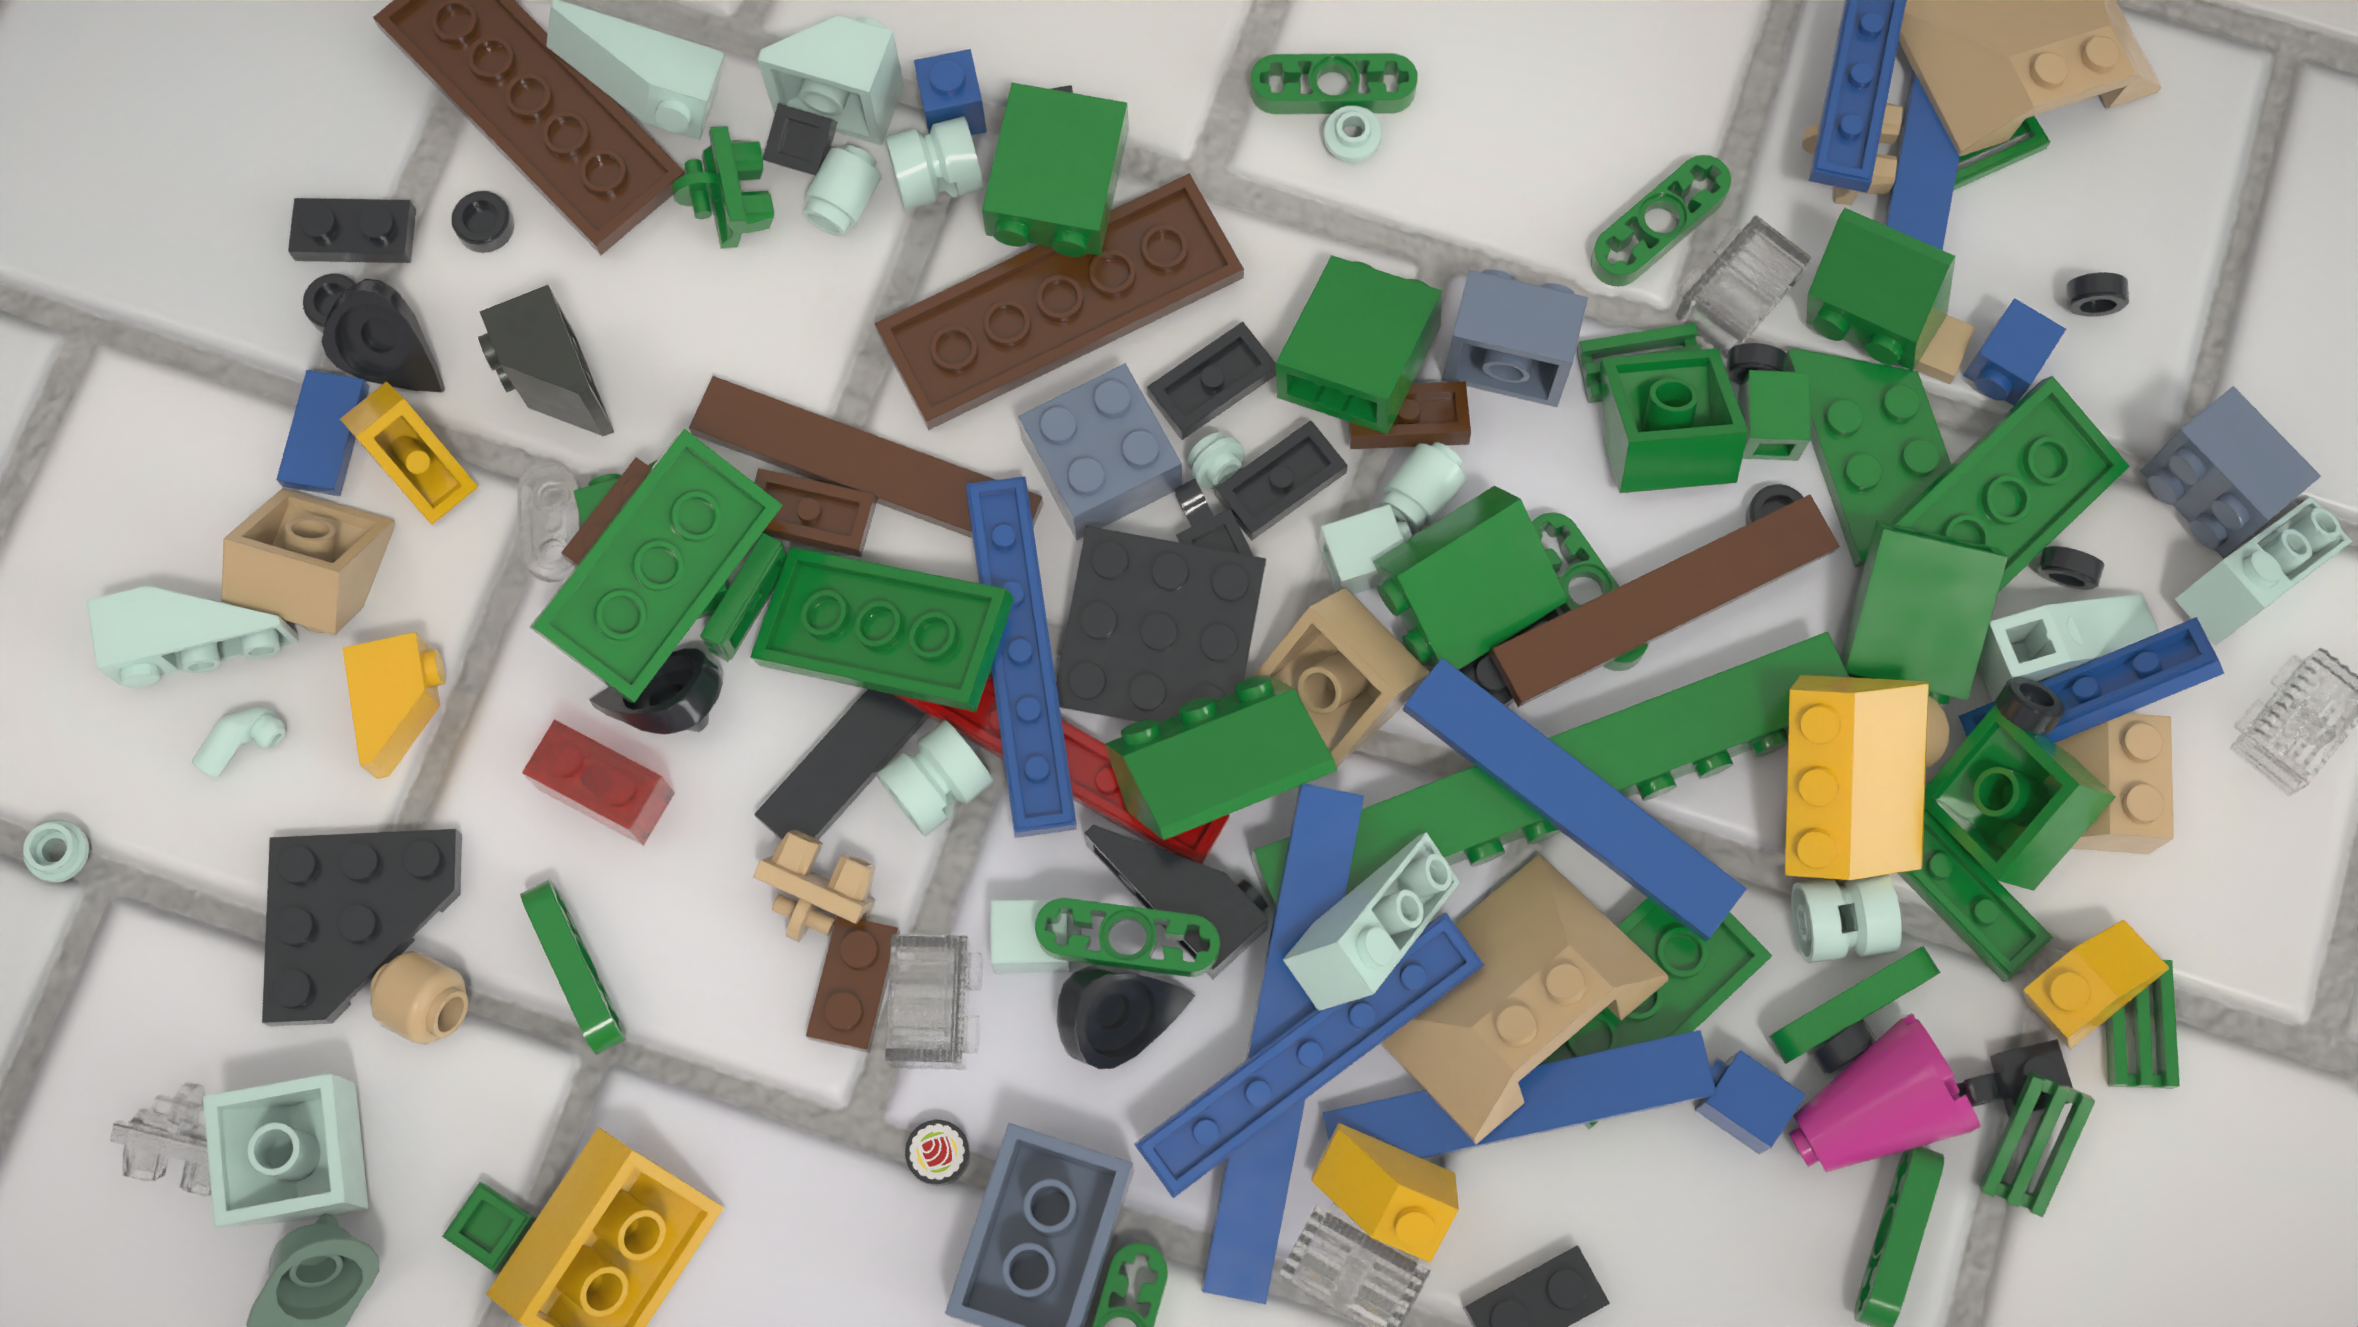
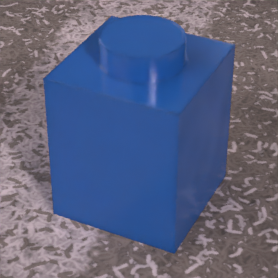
M971 49L914 60L929 134L933 124L965 116L971 135L986 133L983 102Z
M2014 298L1997 321L1963 376L1973 381L1976 388L1985 396L1994 400H2005L2014 406L2031 386L2066 331V328Z
M1741 1050L1731 1056L1726 1063L1718 1057L1715 1058L1710 1065L1716 1096L1703 1098L1695 1111L1756 1153L1761 1154L1771 1149L1806 1094Z

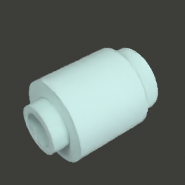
M846 145L844 149L831 148L804 196L807 205L803 210V216L814 226L829 234L844 236L848 227H855L881 180V174L875 168L876 160L866 151L853 145Z
M1434 442L1432 446L1424 443L1417 444L1384 487L1385 497L1379 506L1382 507L1390 504L1396 522L1405 520L1411 533H1418L1423 525H1432L1466 480L1460 468L1463 464L1461 458L1452 449L1439 442Z

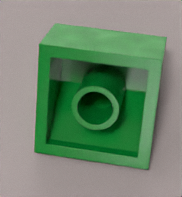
M1844 208L1836 222L1808 292L1806 323L1812 325L1819 334L1830 340H1845L1865 349L1872 358L1880 363L1891 366L1898 364L1914 371L1947 317L1956 256Z
M1718 348L1601 358L1600 376L1606 453L1619 493L1737 483L1749 431Z
M1995 704L1925 787V809L1996 881L2034 891L2116 796L2071 754L2042 734L2032 733L2016 726L2000 713Z

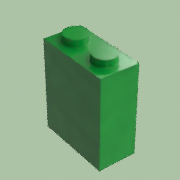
M1012 82L982 207L986 235L993 236L1002 244L1014 247H1022L1032 243L1052 247L1057 253L1069 257H1082L1086 253L1101 256L1129 131L1128 103Z
M1331 255L1276 361L1277 398L1388 435L1441 327L1442 290L1430 287L1417 279H1405L1374 269L1363 262H1351Z
M1495 485L1373 561L1383 581L1377 585L1378 593L1388 610L1394 616L1400 615L1408 631L1402 635V641L1406 649L1422 665L1428 664L1432 668L1443 658L1460 670L1568 601L1521 498Z
M1876 520L1840 656L1847 673L1853 674L1852 678L1929 682V696L1943 705L1949 704L1950 697L1968 700L2008 557L1998 547Z

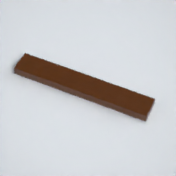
M712 376L689 426L692 435L818 482L875 494L878 504L970 538L973 537L966 484L996 480ZM1028 492L1034 527L1044 504L1043 497Z
M1811 494L1493 648L1489 655L1517 707H1520L1834 553L1840 545Z

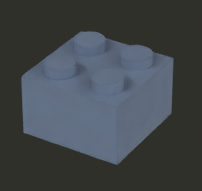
M1490 269L1482 272L1469 270L1442 381H1466L1467 387L1558 407L1573 364L1588 297L1576 295L1573 290L1560 284L1546 283L1537 286L1516 281L1512 275L1500 270Z
M1126 363L1018 416L1022 442L1076 541L1084 537L1086 526L1103 528L1175 492L1174 488L1182 485V463Z
M2234 386L2182 427L2140 470L2148 479L2152 492L2164 503L2173 505L2190 523L2191 530L2197 540L2204 546L2215 549L2223 559L2321 477Z

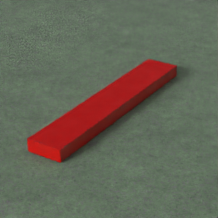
M989 677L987 678L976 712L895 695L925 712L929 718L936 722L947 721L962 737L1003 759L993 680ZM1062 720L1073 800L1156 848L1203 864L1229 821L1230 815H1225L1162 840L1127 812L1105 744Z

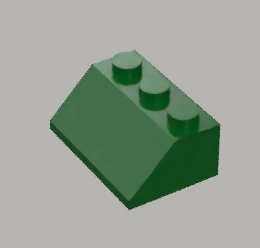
M1268 675L1254 676L1236 684L1234 687L1235 693L1214 700L1212 697L1194 699L1181 705L1178 708L1179 714L1158 723L1153 719L1142 720L1123 728L1120 732L1122 737L1105 743L1127 812L1162 840H1166L1337 771L1333 756L1294 688L1274 677L1270 678Z

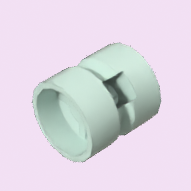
M965 116L933 124L929 135L924 136L917 129L885 137L905 210L937 202L939 192L946 191L954 198L984 190L977 155Z
M945 720L917 741L918 753L912 756L901 753L876 773L892 799L925 837L953 816L951 804L955 801L968 804L994 784L991 775L971 747L954 727Z
M1888 874L1845 880L1843 886H1839L1833 879L1825 878L1799 881L1793 885L1791 893L1792 922L1799 951L1803 960L1807 963L1843 959L1851 948L1860 957L1895 953L1899 950L1902 935L1901 913L1898 897ZM1839 905H1840L1841 919H1840V914H1839V909H1838V906H1839Z

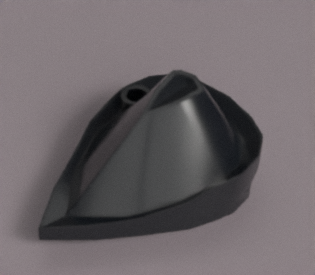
M364 279L352 285L335 301L326 318L321 342L326 356L337 368L357 378L382 385L388 382L392 387L414 391L443 392L445 390L437 363L418 320L398 291L381 280Z
M684 648L671 653L634 703H630L610 687L589 701L594 708L605 715L641 731L655 734H672L685 730L700 732L708 725L709 712L719 698L723 685L722 673L718 666L707 659L704 652L697 648Z
M1101 965L1085 967L1074 972L1062 985L1058 998L1056 1020L1061 1043L1067 1054L1073 1059L1097 1069H1113L1139 1055L1177 1019L1196 995L1168 980L1141 971Z

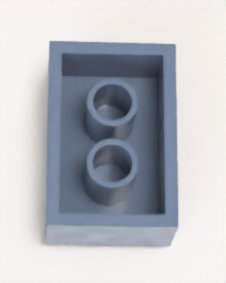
M1008 1123L945 1314L979 1327H1084L1134 1173L1133 1163Z

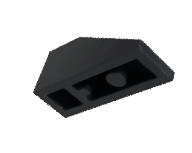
M1094 824L1084 832L1086 846L1144 908L1199 915L1209 920L1215 926L1220 938V952L1217 962L1207 972V975L1212 980L1267 930L1269 918L1263 911L1268 908V904L1261 894L1245 879L1236 884L1225 872ZM1168 925L1161 926L1166 930ZM1187 930L1184 940H1176L1194 961L1198 952H1208L1210 945L1200 942L1199 932L1195 930Z

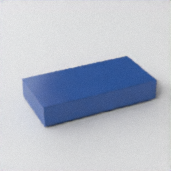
M306 370L276 478L282 487L335 496L341 495L356 438L340 421V418L367 397L370 386L364 379Z

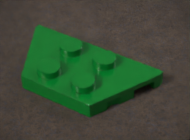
M1797 348L1788 350L1786 353L1788 355L1787 372H1805L1810 377L1811 442L1855 568L1864 566L1876 520L1891 523L1951 466L1949 456L1918 371Z

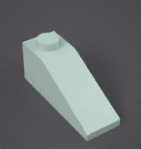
M553 0L550 9L546 44L549 49L643 123L662 128L671 133H678L700 140L718 90L725 52L568 2Z

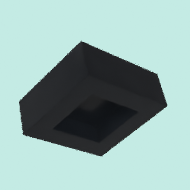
M778 103L763 160L816 176L831 149L838 122Z

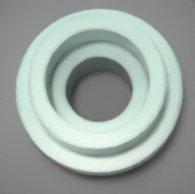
M1345 106L1337 109L1329 116L1324 127V141L1327 149L1336 158L1346 163H1358L1371 157L1377 151L1381 142L1382 128L1378 118L1371 111L1360 106ZM1346 127H1357L1362 129L1363 134L1358 137H1350L1343 132V129Z
M1212 433L1204 437L1193 447L1188 456L1187 463L1191 469L1192 480L1196 479L1201 489L1209 490L1216 488L1242 469L1245 449L1237 439L1226 437L1222 433Z
M51 820L37 826L28 834L23 846L24 862L28 870L34 876L47 882H62L74 877L84 867L89 854V844L84 832L76 825L64 820ZM59 843H65L67 850L62 859L58 862H52L50 857L52 849Z

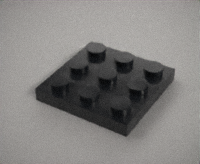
M1086 526L1056 681L1060 708L1133 722L1153 719L1158 723L1178 715V708L1191 700L1203 697H1212L1214 700L1235 693V685L1245 679L1266 567V558Z

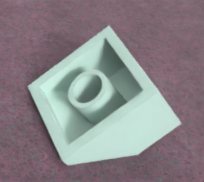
M835 15L761 49L757 61L774 114L778 103L837 121L838 124L835 131L837 133L882 146L904 89L902 71L892 30L887 29L882 23L871 18L859 17L854 20L841 15Z
M327 1073L203 1096L214 1227L306 1221L319 1218L324 1213L338 1215L368 1209L355 1082L334 1073Z

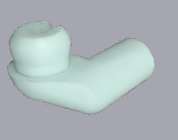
M261 706L224 716L217 721L192 759V763L202 772L218 777L239 746L253 741L260 748H273L278 745L285 736V724L280 719L275 718V711Z

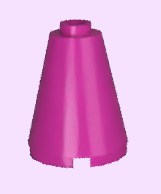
M1911 1013L1895 1023L1793 1115L1799 1127L1788 1134L1807 1167L1820 1162L1827 1173L1964 1135L1981 1126L1966 1094L1962 1097L1958 1096L1960 1091L1953 1079L1955 1075L1922 1023L1919 1019H1915L1914 1014Z

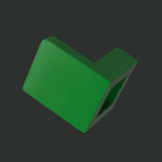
M1749 370L1738 392V404L1749 431L1743 459L1798 461L1811 441L1809 375L1805 372Z

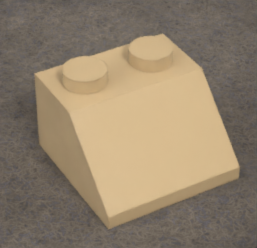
M282 488L224 538L221 602L276 615L283 620L302 625L305 629L312 632L336 635L363 609L394 531V520Z
M1345 587L1311 605L1254 676L1268 675L1270 678L1274 677L1295 689L1333 756L1337 768L1399 711L1430 672Z
M2127 713L2055 743L2076 758L2116 796L2071 849L2150 854L2174 839L2171 716Z

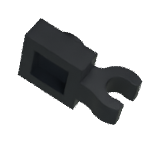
M1196 479L1174 488L1175 496L1191 526L1176 534L1179 543L1254 556L1231 509L1214 516Z
M2058 1039L1996 1053L1990 1056L1995 1073L1969 1078L1962 1083H1957L1960 1091L1958 1096L1962 1097L1966 1094L1972 1107L2003 1100L2008 1117H2010L2030 1071L2073 1088ZM2041 1091L2032 1113L2044 1110L2051 1095Z

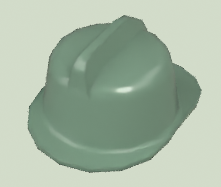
M324 1213L315 1224L301 1226L287 1233L277 1242L271 1254L268 1280L252 1305L246 1327H346L379 1272L377 1253L369 1244L353 1238L348 1231L340 1227L336 1218L330 1214Z

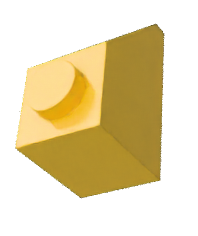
M385 382L340 418V421L431 525L478 488L476 483L408 402L388 382Z
M416 632L342 648L359 764L376 779L391 775L440 707L437 686L444 685L446 682L443 661L438 649L432 650Z
M2123 919L2070 950L2025 987L2023 992L2026 1003L2071 1050L2165 973L2169 966Z
M1338 1123L1311 1175V1181L1371 1238L1431 1263L1459 1211L1456 1175L1454 1172L1341 1123Z

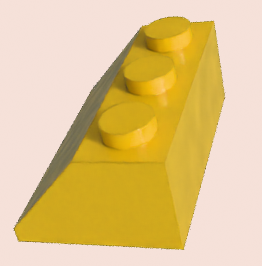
M1800 675L1790 689L1785 876L1855 880L1922 868L1929 682Z
M598 1127L486 1295L516 1321L526 1327H646L724 1207Z

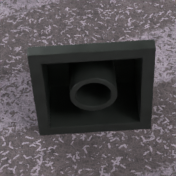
M549 285L479 311L487 333L479 336L478 340L492 371L496 370L506 392L516 389L528 408L598 435L606 436L614 432L574 330Z

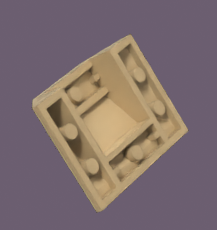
M2116 0L1906 1L1899 42L1955 150L1960 156L2008 141L2025 118L2097 95H2101L2106 107L2109 109L2156 94L2162 88Z
M1539 853L1455 923V926L1478 955L1484 966L1380 1044L1465 1134L1477 1144L1525 1103L1518 1084L1522 1078L1606 1007L1620 1020H1623L1668 981V975Z

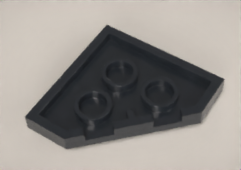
M457 829L270 837L262 1023L268 1026L333 1024L351 1005L349 1001L374 977L379 968L401 955L415 941L413 936L438 911L443 913L461 895L462 834Z

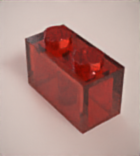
M555 719L522 771V774L539 791L643 846L675 794L661 775Z

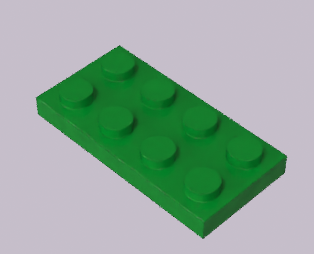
M2051 376L2035 385L1907 506L1891 524L2000 548L2008 558L1999 593L2130 466L2059 382Z
M682 429L529 628L630 703H634L783 505L690 432Z
M790 547L750 658L762 667L976 712L1014 597L1005 588Z
M1646 898L1617 927L1668 975V981L1623 1020H1620L1606 1007L1539 1065L1693 1032L1772 957V954L1731 912L1728 913L1712 936L1705 942L1649 898ZM1597 1122L1587 1123L1584 1125L1588 1129H1591Z

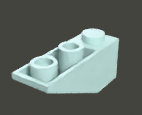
M2311 496L2223 559L2174 600L2191 619L2198 618L2206 636L2216 646L2349 545L2352 540L2343 532L2336 517L2328 510L2322 508Z
M143 586L86 600L97 669L119 685L125 687L149 686L160 680L159 675L180 670L187 673L211 671L220 666L221 660L242 655L252 659L269 657L280 652V646L299 642L298 633L279 616L152 586Z
M2142 593L2049 604L1990 621L1978 667L1991 699L1995 701L2006 682L2011 678L2021 677L2041 682L2157 634L2159 631Z
M1427 832L1420 834L1317 919L1283 961L1318 1011L1373 995L1461 882Z

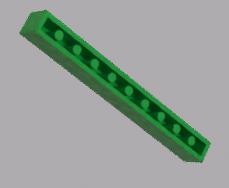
M1827 631L1549 737V739L1625 797L1639 793L1642 801H1646L1676 788L1677 785L1674 779L1696 771L1699 779H1704L1730 768L1733 765L1731 757L1753 750L1755 757H1761L1788 745L1790 689L1800 675L1849 676ZM1473 766L1361 810L1345 896L1417 836L1426 832L1449 866L1468 859L1470 866L1474 867L1505 853L1503 845L1525 837L1528 845L1547 840L1561 831L1479 768ZM1289 837L1253 850L1252 864L1273 916Z

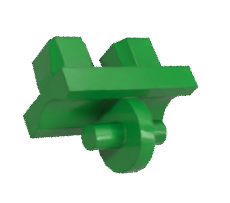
M728 126L710 127L709 137L711 146L702 152L705 172H703L700 160L692 159L685 162L686 175L677 179L672 185L674 201L680 205L693 206L696 219H706L712 215L711 203L720 249L736 248L743 233L770 229L774 218L772 198L768 191L741 192L739 181L759 180L763 173L761 146L759 141L730 140Z

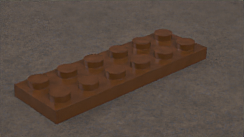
M393 0L373 16L378 28L600 255L605 253L673 195V183L686 175L685 171L608 94L546 46L548 34L515 0Z
M1189 173L1111 210L1101 256L1086 253L1082 257H1069L1057 253L1052 247L1038 245L874 324L927 429L930 430L1243 279L1244 268Z

